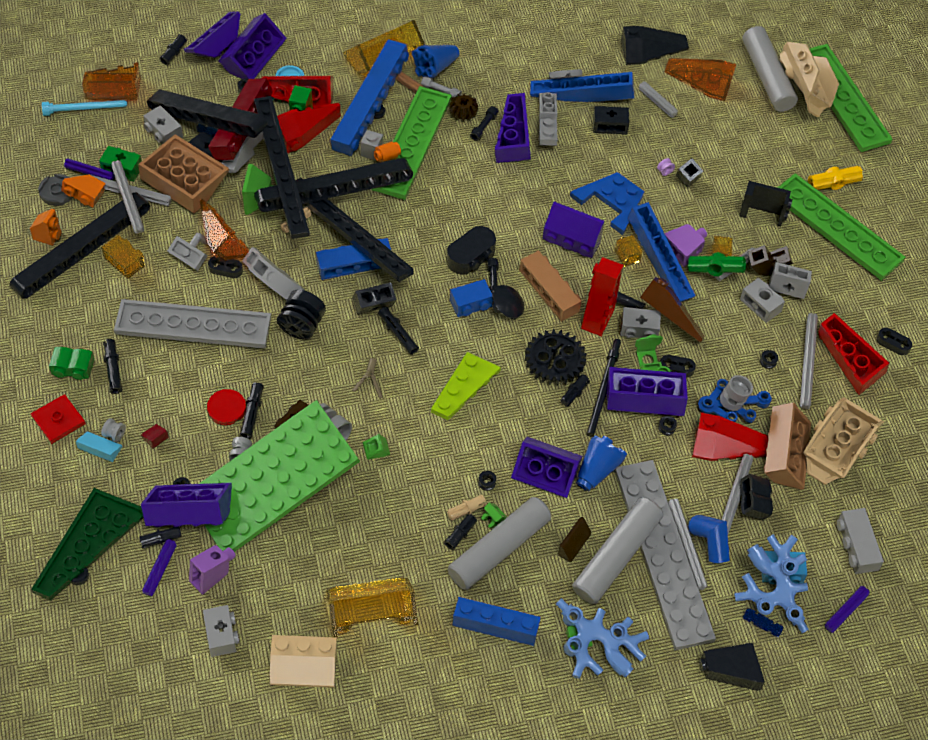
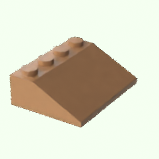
M177 135L172 136L138 164L141 180L161 193L171 196L172 200L192 213H195L207 203L229 172L228 167Z

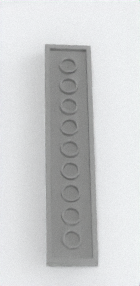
M653 460L617 467L614 472L627 511L631 509L640 497L651 499L663 511V518L640 546L674 650L715 642L716 637Z

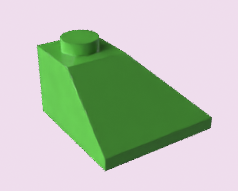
M248 164L242 190L246 215L259 209L254 198L255 192L261 188L275 186L272 185L271 177L253 164Z

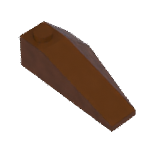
M655 277L640 298L701 343L705 335L672 288L668 286L669 283L661 277Z

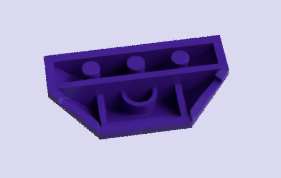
M228 12L184 49L185 53L213 58L222 54L221 51L230 47L233 41L238 38L240 12Z

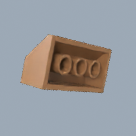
M794 402L773 406L772 415H770L771 423L770 431L768 432L769 440L768 447L766 448L767 456L764 472L774 483L800 490L804 489L807 460L803 452L809 444L811 422Z

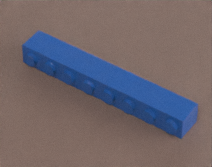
M387 40L330 139L333 151L352 156L353 152L358 149L361 138L364 136L369 124H372L374 120V112L380 110L383 99L387 98L388 91L394 85L396 76L401 73L404 62H407L409 58L407 44Z

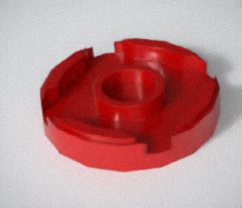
M222 389L210 396L207 402V412L215 423L232 425L244 417L246 401L238 391Z

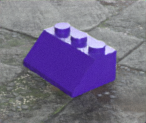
M554 201L544 226L543 239L567 250L577 252L582 256L593 258L601 243L604 220Z
M526 437L522 442L511 478L567 498L577 476L583 456Z

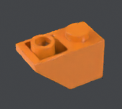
M90 174L64 178L61 191L67 196L78 199L82 204L93 208L104 193L106 183Z
M50 209L37 216L30 227L33 240L53 246L56 240L61 237L62 231L54 209Z

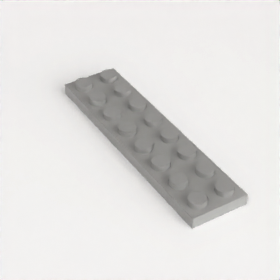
M121 299L114 333L116 335L266 349L271 313Z

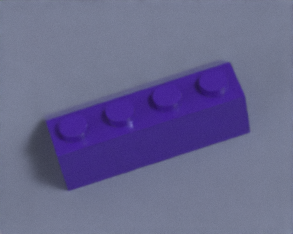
M264 13L255 17L218 61L229 74L241 79H254L287 38L268 15Z
M609 367L607 410L674 416L685 415L688 400L686 373Z
M232 484L155 485L141 503L145 525L162 527L164 525L179 527L191 524L193 526L202 524L220 525L224 523L230 512Z

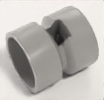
M733 376L720 394L721 404L731 411L740 410L753 392L752 383L744 376Z

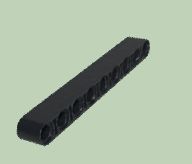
M161 89L156 91L146 101L151 110L161 105L172 117L251 138H256L268 126L266 119L260 114Z
M399 158L298 180L296 185L301 203L306 204L406 182L413 177V171L405 158ZM277 185L261 188L255 192L254 198L261 212L283 209Z
M134 192L132 195L139 215L142 217L149 211L150 203L139 193ZM120 201L14 276L10 281V287L21 298H29L131 225L124 201Z

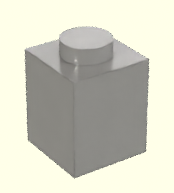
M366 130L361 140L362 157L376 160L374 158L375 147L383 145V134Z

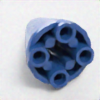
M423 45L412 51L416 74L429 78L436 77L456 61L460 55L459 49L455 45Z
M598 436L592 437L579 470L576 484L586 491L595 488L624 462L627 453L623 449L613 446V441L606 436L602 438Z

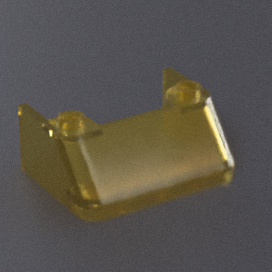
M412 20L342 53L353 69L364 77L368 75L388 39L407 44L409 56L412 55V51L417 49V47L425 45V42L415 20Z
M393 578L333 587L326 590L333 638L338 637L337 633L348 632L352 624L394 618L395 621H399V624H407L412 620L414 626L418 625L415 592L408 578Z

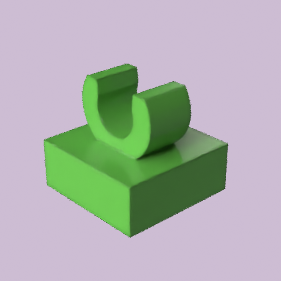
M490 502L484 507L488 513L483 514L481 517L484 521L488 520L489 517L492 518V522L488 525L489 528H495L498 523L507 518L496 504Z

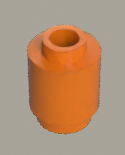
M392 141L375 147L374 158L379 162L394 160L401 155L399 144Z

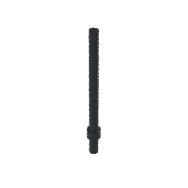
M614 339L612 349L608 352L607 366L587 431V436L594 437L607 393L609 367H614L615 362L619 359L620 339Z

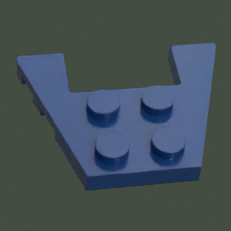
M616 172L571 191L570 197L581 205L593 195L619 213L611 221L610 226L623 235L630 223L628 216L631 209L640 204L644 191Z

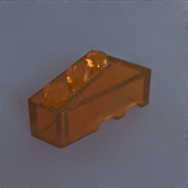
M139 62L133 63L134 66L124 68L123 65L117 66L118 69L108 71L107 68L84 72L82 85L85 99L137 100L141 82Z

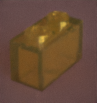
M119 235L101 247L104 259L127 279L145 267L142 252L134 249L127 239H123Z

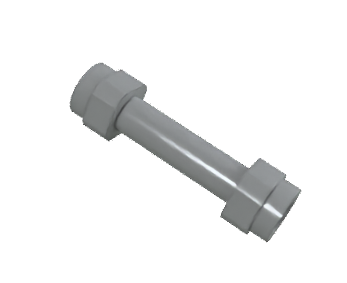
M426 76L422 79L421 85L425 88H432L450 94L452 97H456L457 93L462 95V91L454 87L452 89L433 82V79Z

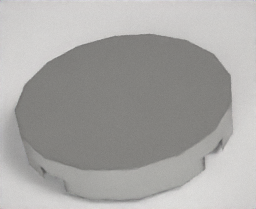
M582 69L549 72V79L581 77L583 72Z

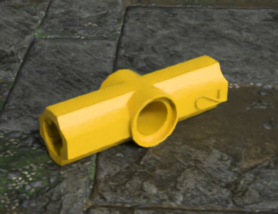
M837 166L831 167L825 173L810 175L808 183L817 190L830 187L832 190H838L844 187L845 184L862 181V169L860 166L839 169Z

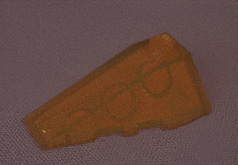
M669 58L665 73L679 81H686L691 84L693 89L696 90L698 88L702 90L704 95L725 102L737 64L713 59Z
M201 199L200 206L206 241L211 248L209 251L216 258L220 256L225 261L244 258L249 252V248L241 239L239 240L236 237L235 231L225 223L226 221L216 209Z

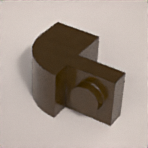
M763 245L748 251L751 266L759 275L771 276L776 262L786 265L793 264L788 246L769 252L767 247Z

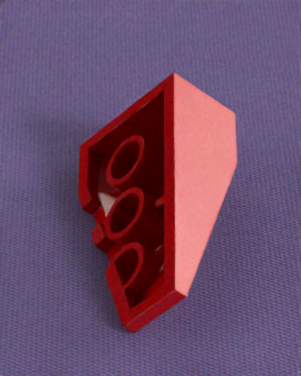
M340 104L321 105L317 109L307 107L304 111L294 109L278 115L287 153L304 147L340 118Z

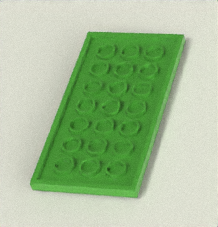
M315 400L199 483L232 484L230 512L224 523L220 525H204L222 551L230 547L235 552L358 464L360 460L321 405Z

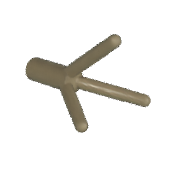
M369 359L367 371L365 375L352 389L353 392H355L368 377H371L378 397L382 398L380 388L374 375L377 362L376 359Z

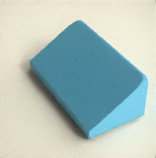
M88 431L76 441L78 449L110 462L115 460L122 448V445Z

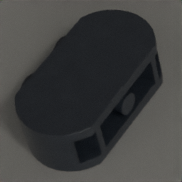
M475 226L448 245L447 265L449 269L456 274L467 275L471 271L477 270L489 258H493L496 247L494 232L484 226Z

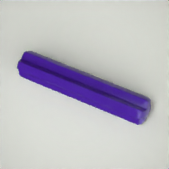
M67 158L64 163L65 168L87 175L90 174L112 181L115 177L113 172Z
M170 539L165 541L142 589L145 595L153 596L176 548L175 541Z
M861 586L826 622L825 628L830 633H834L868 597L870 591L865 586Z

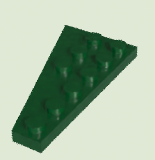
M93 488L31 588L32 593L52 600L71 583L72 579L77 578L85 568H88L144 518L141 506Z

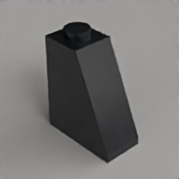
M753 643L707 650L703 652L701 659H699L700 670L705 673L706 679L756 691L761 690L765 683Z

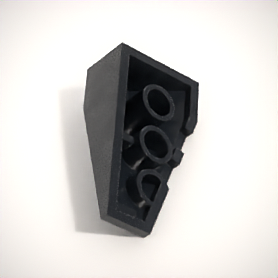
M623 26L621 44L626 65L644 64L650 59L655 58L657 60L663 55H673L689 49L686 35L644 26Z

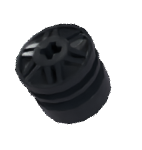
M294 290L290 293L285 306L278 315L277 324L285 333L294 338L310 339L326 312V306L318 296L311 292Z

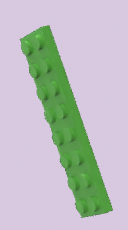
M828 44L809 48L813 56L827 58L839 86L831 109L860 152L891 144L892 137Z
M419 86L393 140L401 148V155L396 159L405 158L413 171V177L409 181L374 188L372 191L403 200L406 199L451 102L452 95Z
M796 173L777 187L791 191L790 199H793L790 208L791 212L881 281L904 262L906 257Z

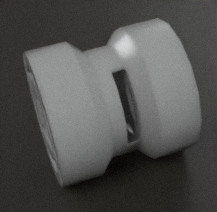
M235 437L232 441L233 449L229 453V459L233 460L252 446V442L244 437Z

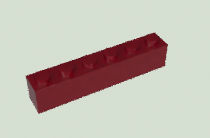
M267 78L248 79L232 107L257 114L254 99L271 96L272 87L269 85ZM218 129L208 147L215 160H234L247 136Z

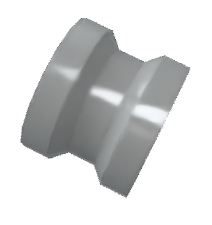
M109 418L104 423L101 434L106 438L111 437L113 441L119 442L125 433L126 425L116 423L114 419Z

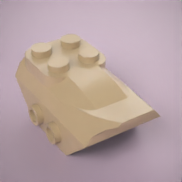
M786 42L783 46V51L780 53L779 60L786 68L785 73L789 79L793 78L798 88L803 92L808 112L816 117H820L826 108L832 107L839 82L827 58L813 56L807 44Z
M845 397L837 401L834 407L830 406L824 414L826 418L824 421L819 420L814 428L816 432L803 452L807 460L806 473L824 485L833 480L845 478L858 458L863 459L868 451L866 447L868 444L873 445L878 437L876 433L884 423L883 420Z

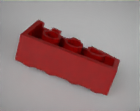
M604 257L601 258L599 264H595L592 271L594 275L590 282L592 286L588 294L589 298L581 329L602 337L616 307L623 264Z
M833 313L821 323L818 333L819 337L858 395L886 374L889 362L838 315Z

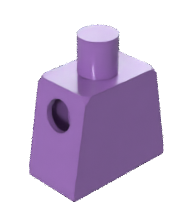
M689 224L664 233L678 262L683 267L688 265L690 256H698L702 252L705 243L704 238L707 237V232L704 228L695 230Z
M214 545L190 559L189 582L203 595L228 574L229 561L236 557L235 552L230 547L222 551L218 546Z

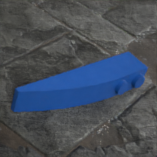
M633 72L531 81L530 95L539 98L540 93L550 92L557 94V100L574 102L635 98Z
M649 202L632 207L628 219L658 275L669 283L668 286L672 288L681 302L694 298L695 294Z

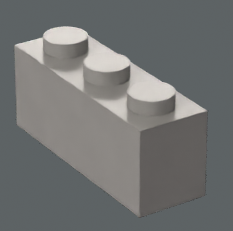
M866 509L842 511L837 519V528L842 533L843 546L848 551L850 566L854 568L855 574L879 571L884 561Z

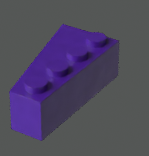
M525 93L507 94L504 115L497 137V145L495 146L496 163L531 160Z

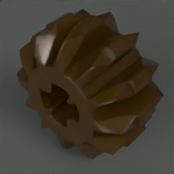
M457 93L456 97H452L449 104L451 117H455L456 121L462 119L463 122L465 119L470 121L471 118H475L478 111L476 98H472L471 94L467 96L465 93L463 95Z

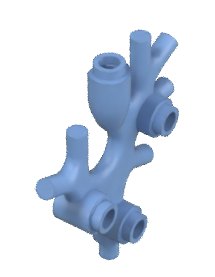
M773 534L767 540L778 556L777 562H772L762 546L759 547L758 544L747 551L749 553L748 557L754 566L763 574L769 575L776 580L775 590L769 593L761 591L751 575L747 573L742 578L748 589L746 592L734 593L736 602L743 600L755 602L758 612L764 615L770 614L775 606H781L785 609L786 618L794 626L797 625L801 633H804L809 628L803 621L805 620L803 610L796 605L794 597L798 592L808 591L807 583H793L790 580V575L795 574L798 571V566L807 561V558L803 553L796 558L790 556V551L798 540L796 537L790 535L788 540L781 545ZM789 562L793 564V569L790 571L786 568V564ZM764 602L769 604L767 610H763L761 607ZM796 609L798 616L792 617L791 611Z
M562 598L556 603L563 611L561 614L563 615L565 625L575 626L578 631L577 636L570 637L564 644V652L568 656H575L577 660L572 674L573 677L580 679L585 667H589L597 676L603 671L588 653V645L593 640L602 642L609 665L620 676L626 677L634 669L631 666L632 663L619 651L620 645H624L640 662L646 657L637 645L648 640L649 635L645 631L630 636L627 633V629L633 624L631 618L627 617L622 623H616L608 630L603 626L605 610L598 608L594 619L588 620L583 617V612L580 608L572 606V604L568 605ZM570 645H573L575 650L571 649Z

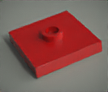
M65 394L30 413L32 419L51 444L86 424Z

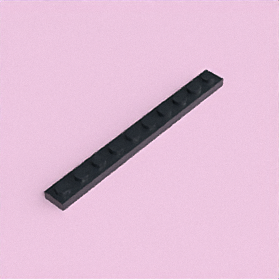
M272 96L255 98L254 104L257 114L262 115L268 123V126L262 133L291 239L310 236Z
M328 199L304 204L398 282L414 274V268Z

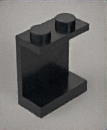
M749 181L739 216L746 218L749 208L780 215L777 226L781 227L783 220H787L793 199H790L791 191Z

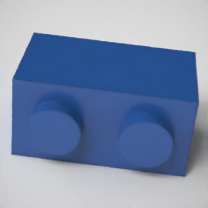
M485 279L450 289V302L457 317L468 316L471 313L480 310L484 311L492 307L493 296Z

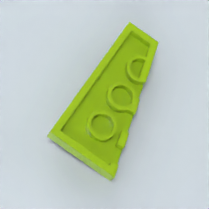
M467 352L432 406L431 413L449 420L465 405L467 400L473 398L482 386L487 385L490 379L501 371V367Z

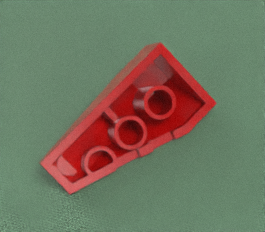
M333 75L262 76V78H267L269 85L272 87L271 96L289 102L291 93L296 85L312 89L313 109H317L321 105L333 103Z
M701 412L697 424L692 457L708 461H718L721 458L733 460L737 457H743L744 454L752 455L753 458L766 457L768 435L721 416Z

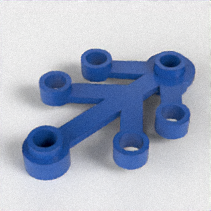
M725 379L718 380L716 388L710 396H703L699 399L698 408L702 413H714L733 422L737 421L738 414L746 422L752 423L755 421L756 412L752 409L745 410L741 408L740 410L727 413L720 408L724 406L718 397L728 384V381ZM761 391L755 396H749L744 405L756 404L760 408H767L771 403L772 397L767 391Z

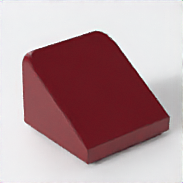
M155 424L141 434V437L152 449L169 438L167 430L158 424Z

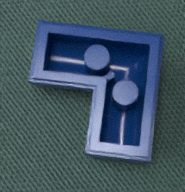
M703 515L692 517L688 526L689 531L692 535L707 538L709 562L723 563L730 561L727 521Z

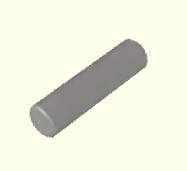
M755 26L748 29L742 36V40L773 108L779 112L790 110L797 103L798 97L765 28Z
M531 497L448 566V573L455 584L461 589H470L551 520V512L546 504L539 498Z
M646 497L638 498L572 584L573 590L581 599L590 604H597L663 518L662 509L654 501Z

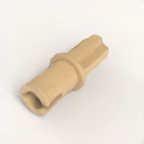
M482 494L468 501L463 500L462 504L450 508L447 515L450 520H455L466 514L470 515L473 511L487 505L486 500Z

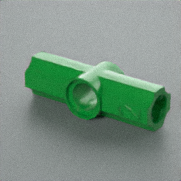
M716 252L712 256H690L688 260L690 272H708L716 277L723 273H745L746 258L744 256H725L722 253Z

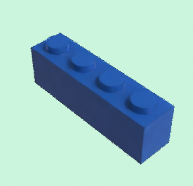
M388 238L378 239L391 250ZM354 245L340 246L316 252V262L321 280L381 269L380 266Z
M458 597L453 615V626L534 646L541 617Z

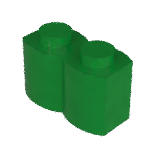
M55 347L49 369L51 374L58 378L71 376L77 380L88 379L95 358L90 350Z

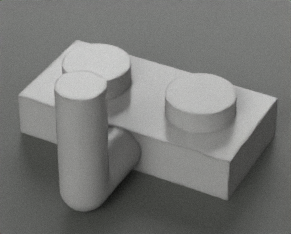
M196 233L191 242L188 243L176 236L167 251L198 271L208 255L198 250L196 246L199 242L204 245L208 244L209 239L201 233Z

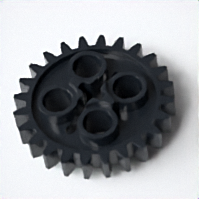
M553 329L551 334L545 330L544 335L538 333L537 338L532 337V342H528V346L525 349L526 368H530V374L535 373V379L542 377V383L548 380L549 385H551L552 381H555L556 385L559 386L560 381L564 384L567 383V379L573 382L574 376L578 378L586 365L587 353H584L585 347H581V341L575 342L576 336L570 338V332L563 335L562 330L556 333ZM563 345L559 351V355H557L559 347ZM552 359H555L551 369H548L552 364Z

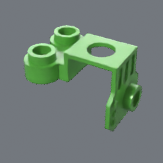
M652 334L636 340L635 347H637L636 353L641 370L671 372L668 367L662 366L661 362L657 360L655 349L657 345L661 344L662 336ZM649 355L653 358V363L645 364L642 358Z

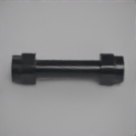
M491 106L488 108L485 118L478 127L473 128L470 137L474 141L482 138L484 129L491 120H495L499 110L496 107Z
M489 258L487 260V270L490 272L489 289L492 295L494 289L498 287L497 271L499 270V262L497 258Z

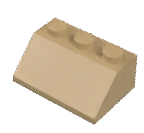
M272 635L270 685L334 688L337 638Z

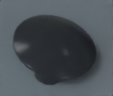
M500 285L494 289L492 295L493 309L496 313H502L514 320L523 314L525 305L518 291L508 285Z

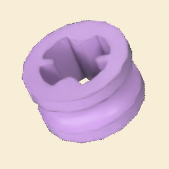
M666 158L658 164L657 169L661 171L663 176H666L675 169V165L671 163L669 158Z

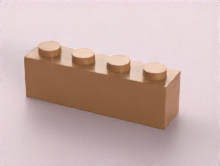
M538 250L520 260L519 271L561 322L580 312L581 298L571 290L569 283L561 278L558 270L550 265L546 256H543Z

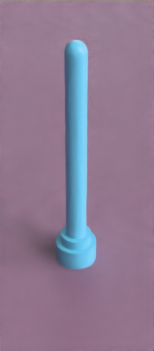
M116 100L56 105L48 101L42 102L43 116H50L57 111L126 107L127 101Z

